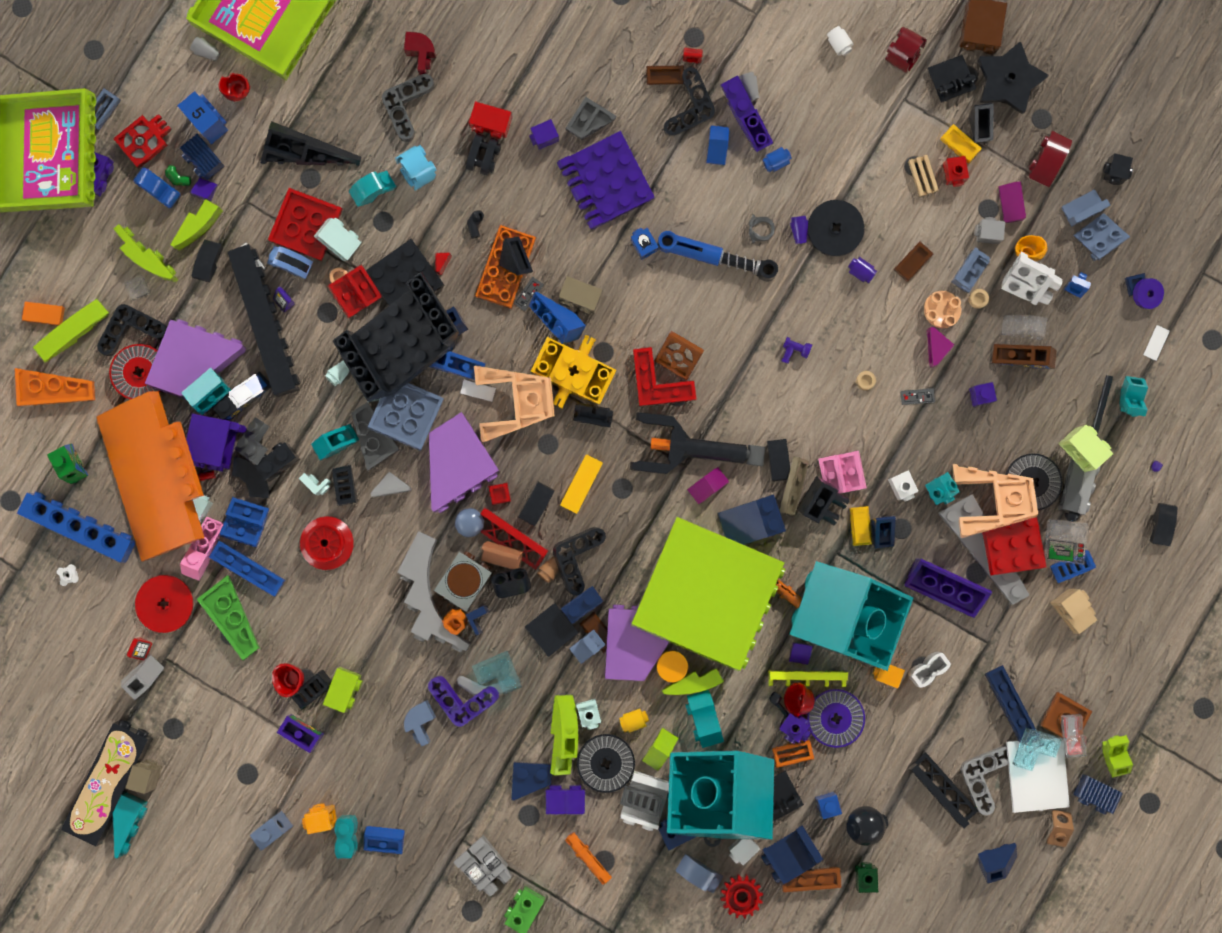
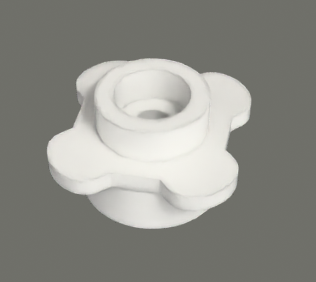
M70 564L66 568H58L57 574L60 576V584L62 586L78 582L79 577L74 565Z

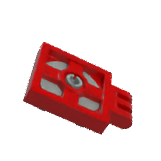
M160 114L150 121L142 115L113 139L139 169L168 146L163 137L172 129L170 126H166L167 123L165 120H162Z

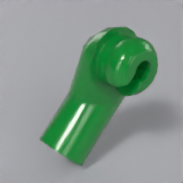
M173 165L167 167L165 176L173 185L191 186V177L180 176Z

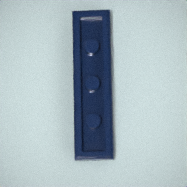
M1001 665L985 673L984 675L1020 744L1038 737L1039 734L1004 666Z

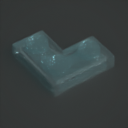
M508 651L472 666L479 685L497 678L504 695L522 687Z
M1026 728L1012 764L1033 771L1039 753L1056 757L1062 739Z

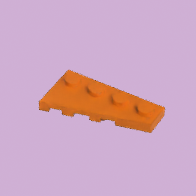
M15 368L16 404L19 407L95 401L94 381Z

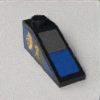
M259 371L231 389L212 408L222 420L230 421L269 390L271 385Z

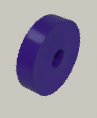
M1153 278L1140 280L1133 290V299L1136 305L1143 309L1156 308L1164 297L1162 284Z

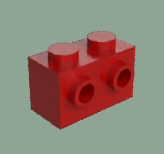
M475 101L469 119V126L472 128V131L479 134L486 132L496 139H501V137L507 138L513 118L512 112Z

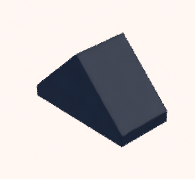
M895 516L871 519L875 549L894 547Z

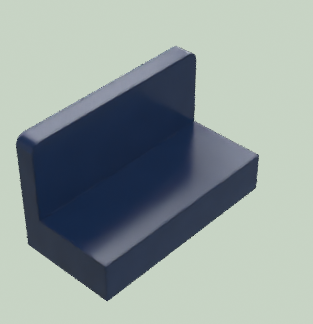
M487 605L466 614L476 636L483 633L476 619L490 612Z

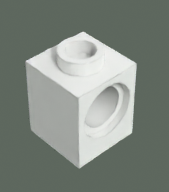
M737 839L729 847L731 852L729 856L736 864L740 862L744 865L760 848L752 839Z

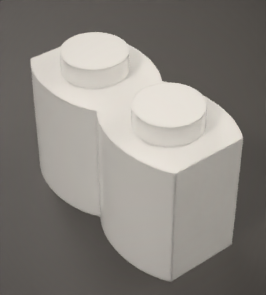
M934 652L928 655L922 664L914 666L909 671L908 676L915 686L925 687L934 680L935 676L946 672L951 663L943 653Z

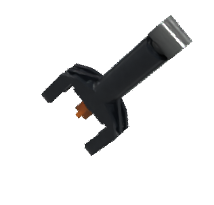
M636 413V421H641L643 424L674 427V430L671 431V440L652 438L650 449L669 451L668 461H670V464L646 461L630 462V470L667 474L688 457L741 464L746 462L747 465L763 466L765 447L748 445L747 449V445L693 439L687 435L674 416Z

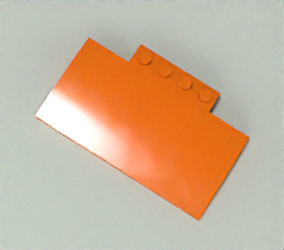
M159 391L146 392L97 416V422L141 562L204 539L205 537L193 502L194 499L202 497L204 494L181 422H174L169 425Z

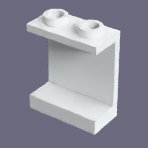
M634 771L629 786L663 796L658 816H654L623 805L620 817L624 819L623 822L626 824L634 825L638 823L642 825L643 829L653 831V829L658 830L667 793L669 792V781ZM631 791L629 792L627 802H631L633 795ZM637 794L634 804L638 805L640 794ZM644 797L642 806L646 807L648 797ZM652 799L650 809L654 808L655 799Z

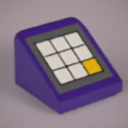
M278 287L273 300L283 312H286L295 305V302L282 287Z

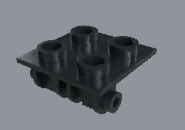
M963 55L927 68L941 103L976 90L974 84L976 77L974 74H970Z
M786 770L774 776L773 822L804 805Z

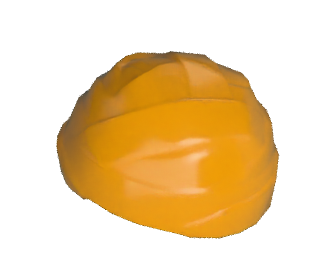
M1024 236L1015 245V254L1018 257L1022 251L1028 255V258L1037 262L1046 255L1047 243L1040 236Z

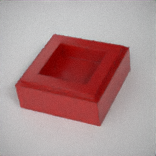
M508 483L488 486L492 505L511 502Z

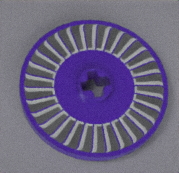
M830 689L815 697L814 707L811 712L807 713V721H809L808 726L811 728L810 732L817 741L828 747L840 748L850 745L861 735L865 725V712L862 704L853 694L841 689ZM834 713L841 716V719H838V723L831 721Z

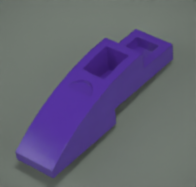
M737 75L720 84L734 117L754 150L758 152L773 144L739 76Z

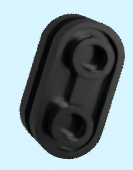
M476 133L467 159L466 169L474 171L476 167H480V174L488 176L495 169L496 162L493 161L495 155L500 153L501 144L495 138H490L489 143L485 142V136ZM481 149L486 150L483 160L479 159Z

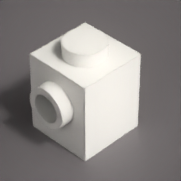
M909 470L888 479L897 500L903 499L906 502L914 498V493L918 492Z

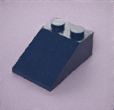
M774 494L717 513L725 537L743 545L786 531Z

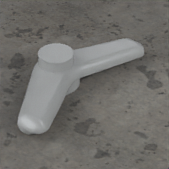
M459 676L457 679V684L474 696L488 687L464 676ZM510 678L489 686L496 688L499 695L515 687V680ZM491 693L487 694L482 700L485 702L493 695Z

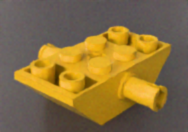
M588 335L584 336L578 350H574L547 337L531 369V372L537 376L551 378V384L558 386L559 390L553 400V405L557 406L558 404V407L563 409L569 394H574L600 405L617 371L589 356L596 340L591 337L587 344L589 340ZM577 368L578 375L574 374L571 376L569 370Z

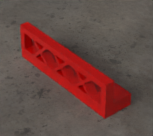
M484 507L480 514L483 519L486 517L491 521L493 529H482L481 533L500 545L507 546L504 543L509 542L511 548V541H521L524 547L523 553H525L526 557L522 556V561L537 570L549 551ZM505 530L508 540L499 541L496 531ZM535 551L541 555L536 564L528 560L527 552Z

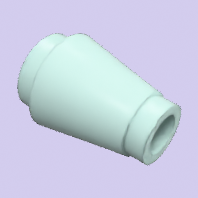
M341 361L327 370L328 373L325 377L332 385L337 386L343 382L350 371L345 362Z

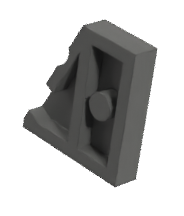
M585 97L568 123L566 131L583 140L615 121L616 115Z

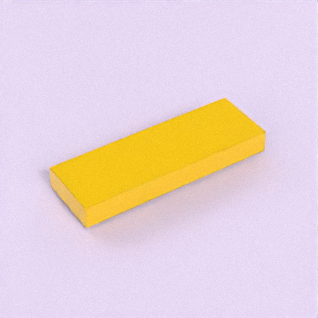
M587 454L585 455L560 506L578 514L603 462Z

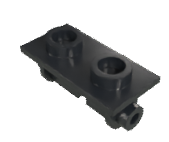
M583 403L575 405L573 421L601 427H611L613 411L610 408L597 406L596 411H593V405Z

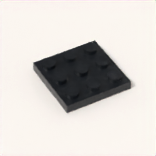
M409 239L366 270L389 306L409 291L406 283L420 272L424 274L434 292L445 286L412 239Z

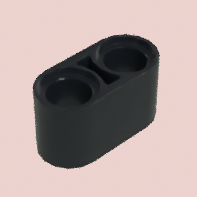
M524 568L500 572L491 579L498 598L523 594L531 588L528 573Z

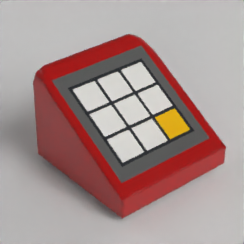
M141 637L134 638L126 655L131 658L145 660L151 649L152 642Z

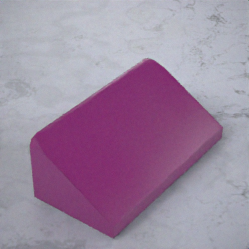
M1017 181L998 186L1005 223L1025 220L1026 212L1021 182Z

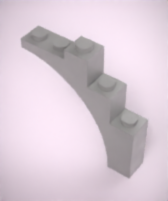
M418 531L397 572L401 574V579L409 583L412 580L414 581L404 603L408 604V609L414 612L421 611L411 630L414 633L413 637L424 642L425 639L428 641L432 635H435V640L443 644L447 641L453 644L451 648L459 652L467 651L471 643L459 635L451 634L444 627L443 618L432 597L429 580L430 563L438 540Z

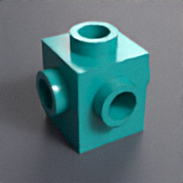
M948 472L925 485L936 505L942 502L945 505L955 500L954 495L960 492L956 482Z

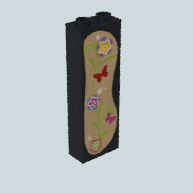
M125 720L112 724L61 828L62 831L95 847L103 843L113 822L115 807L121 795L128 791L126 785L132 765L143 760L153 740V737L149 736L148 731L141 728L137 730L131 727L132 724Z

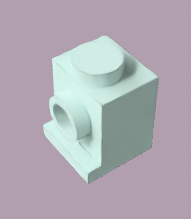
M596 699L577 703L576 706L582 727H587V730L597 728L598 723H601ZM587 712H591L593 714V717L591 719L586 718Z

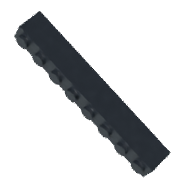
M250 244L227 251L273 394L276 397L298 391L300 379L297 373L294 374L292 367L295 364L292 356H288L286 350L289 348L285 337L282 338L281 331L283 327L280 320L276 319L275 313H277L274 302H271L269 298L271 290L269 285L264 282L263 277L266 276L263 267H259L257 261L260 259L258 251Z

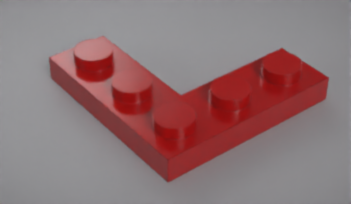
M652 347L633 349L639 407L697 400L694 381L656 385Z

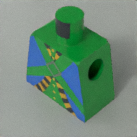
M73 444L64 445L47 454L59 479L69 484H74L89 476Z

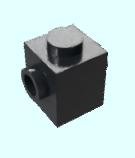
M1114 153L1108 158V162L1104 164L1103 173L1105 175L1103 180L1109 181L1112 185H1120L1130 179L1133 168H1131L1133 158Z

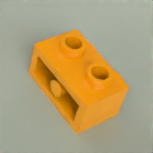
M324 803L309 808V811L302 818L304 830L307 829V834L327 831L335 827L337 821L335 805L325 806Z

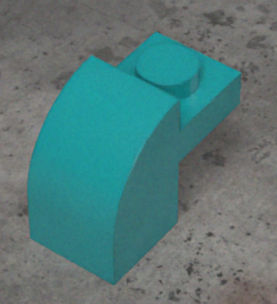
M387 170L380 173L374 171L359 179L348 192L357 207L372 203L378 195L394 190L396 185Z
M1125 376L1119 401L1121 412H1126V414L1133 417L1146 416L1148 409L1144 399L1148 385L1145 379Z

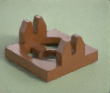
M671 331L655 362L688 380L704 350ZM678 343L681 347L680 349L673 350L669 345ZM686 348L691 351L693 361L686 358L684 353ZM666 353L671 356L672 362L669 361ZM674 353H680L683 356V360H676ZM683 363L687 365V367L677 366L678 364Z

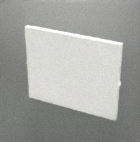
M1059 737L1034 738L1024 744H1020L1019 741L1006 742L1012 811L1016 813L1070 807L1063 740Z

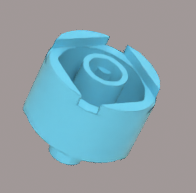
M421 145L414 146L395 157L396 163H401L402 165L400 169L402 175L411 187L414 186L415 191L433 181L436 176L435 171H437L432 161H427L426 153Z

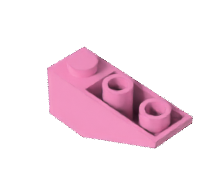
M206 517L201 526L205 538L191 543L180 563L183 575L200 581L211 558L209 556L218 542L224 523Z

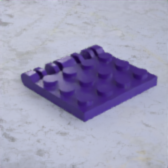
M621 131L557 162L560 170L565 169L562 171L563 176H569L576 171L579 176L567 182L569 187L583 182V184L571 189L576 202L591 197V199L579 205L580 210L586 209L593 204L596 207L595 210L586 213L584 216L586 220L591 219L587 222L591 230L655 199Z

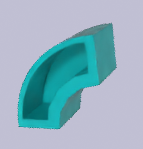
M709 689L687 695L689 703L685 704L688 716L692 715L696 727V730H693L695 741H700L702 748L724 742Z

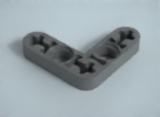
M421 74L387 89L382 94L383 103L399 138L404 142L413 140L415 131L403 104L433 90L434 81L428 74ZM423 80H426L427 82H429V83H428V87H425L424 85H422V84H423V82H422ZM415 83H417V86H419L418 88L420 91L418 92L416 86L414 85ZM408 86L413 88V93L409 96L403 94L404 88ZM389 95H392V97H394L393 99L396 104L395 107H393L391 102L388 100ZM396 111L404 113L401 120L394 119L393 115ZM402 124H405L406 129L409 131V136L402 134L404 133L401 127Z

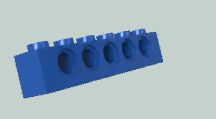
M40 492L26 493L17 514L120 563L127 562L136 544L135 541L131 540V535L124 532L116 533L114 532V527L103 524V526L97 524L98 520L93 517L86 516L85 518L80 516V511L70 507L66 509L62 507L63 503L54 499L49 501L45 499L46 495ZM45 505L46 512L42 515L40 509ZM60 513H62L64 517L61 523H59L57 520V517ZM77 521H79L81 524V527L78 531H76L74 527ZM94 529L98 531L96 539L92 538V531ZM113 537L115 545L110 547L109 540Z

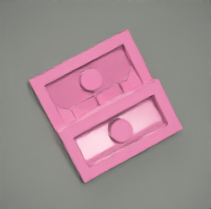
M859 451L818 459L822 479L837 488L839 494L867 488Z

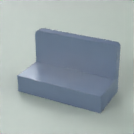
M1092 190L1063 205L1062 210L1071 227L1105 210L1110 206V203L1107 199L1101 201L1096 190Z

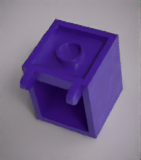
M192 414L186 441L194 466L204 468L207 465L208 469L223 472L224 468L230 469L237 432L245 433L247 430L246 426L236 422Z

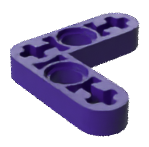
M436 676L428 684L431 694L451 722L458 727L467 724L493 705L499 698L498 690L488 686L463 704L444 677ZM437 683L441 684L439 688L435 687ZM446 690L447 693L441 696L440 694ZM491 693L493 695L491 698L483 702L482 699L485 696H487V694ZM446 696H449L453 699V706H449L446 704ZM471 702H476L479 705V711L471 709ZM466 711L468 714L459 720L458 716Z

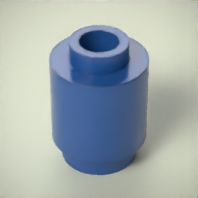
M780 147L765 155L766 157L762 161L768 172H775L789 165V160L792 157L788 149L784 150L783 147Z

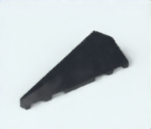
M271 121L260 163L278 162V164H284L285 162L296 163V165L336 163L338 166H343L344 164H356V166H359L362 157Z

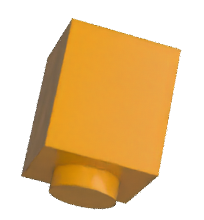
M893 665L889 666L888 671L874 666L872 674H874L873 679L898 689L905 670Z

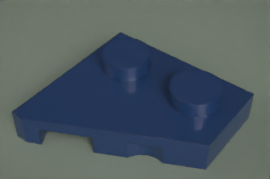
M514 762L511 800L519 799L551 785V764Z

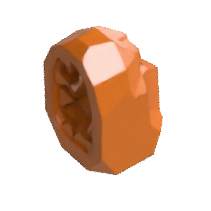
M457 608L450 610L442 621L444 627L454 635H458L465 629L468 623L465 613L462 609Z

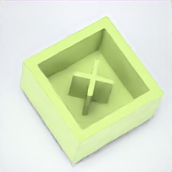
M1087 425L1075 428L1058 443L1084 472L1096 470L1113 455L1110 451V445L1104 440L1101 441L1097 437L1096 430Z

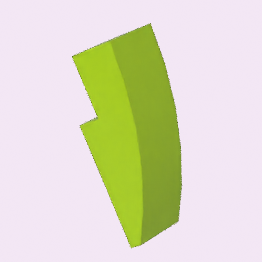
M205 199L196 215L188 213L170 245L178 251L189 246L211 228L223 210Z
M716 668L709 670L701 676H698L694 670L685 675L682 680L673 682L661 690L666 695L692 694L713 688L724 681Z

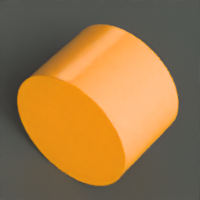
M665 651L657 660L658 674L667 682H678L687 674V660L678 651Z

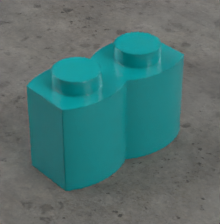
M341 815L335 823V834L337 837L335 855L337 859L352 858L357 851L358 841L355 834L358 829V821L355 815Z

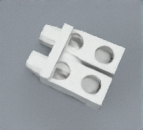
M1021 251L1013 266L1005 275L1001 289L1031 301L1034 305H1037L1038 302L1048 305L1053 297V293L1047 291L1048 287L1056 291L1059 290L1062 285V279L1055 275L1054 269L1031 260L1027 254Z

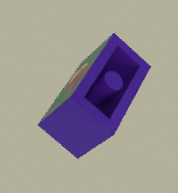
M293 714L286 716L277 731L279 735L309 753L315 750L324 733Z

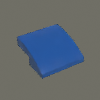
M232 497L225 514L226 519L220 531V536L257 548L267 520L269 508Z

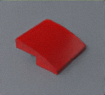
M362 264L327 286L347 318H350L382 297Z

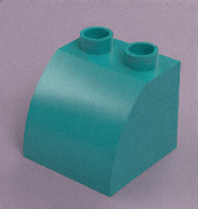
M816 561L813 571L806 577V590L800 607L793 613L792 629L789 635L888 671L913 597L872 578Z
M741 751L670 753L667 833L725 839H773L774 759Z

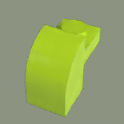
M1116 735L1102 742L1103 755L1112 778L1130 774L1132 771L1133 763L1127 752L1129 746L1127 735Z

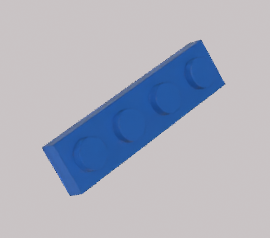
M218 541L209 556L212 560L274 597L277 596L286 581L222 541Z

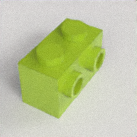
M342 667L337 668L323 705L343 713L348 712V709L352 710L356 700L353 696L355 691L358 692L361 688L363 681L360 679L362 675Z

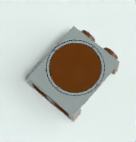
M467 551L458 553L434 590L466 612L469 611L478 593L493 574L490 571L491 567L483 561L480 564L474 561L475 556Z

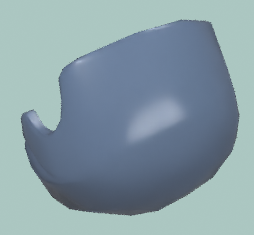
M473 508L460 511L455 518V528L459 534L467 538L477 536L484 527L482 515Z

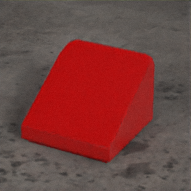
M684 48L683 62L701 63L703 50Z
M451 253L435 254L436 272L438 275L443 274L452 257Z

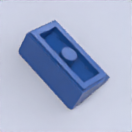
M367 826L364 833V850L402 854L405 831L402 829Z

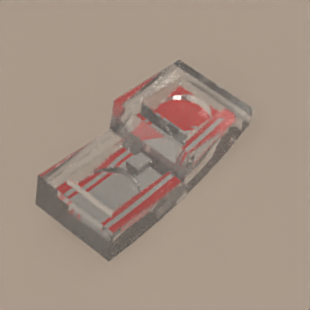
M1081 714L1061 715L1062 737L1066 757L1087 756L1086 737L1083 735V716Z

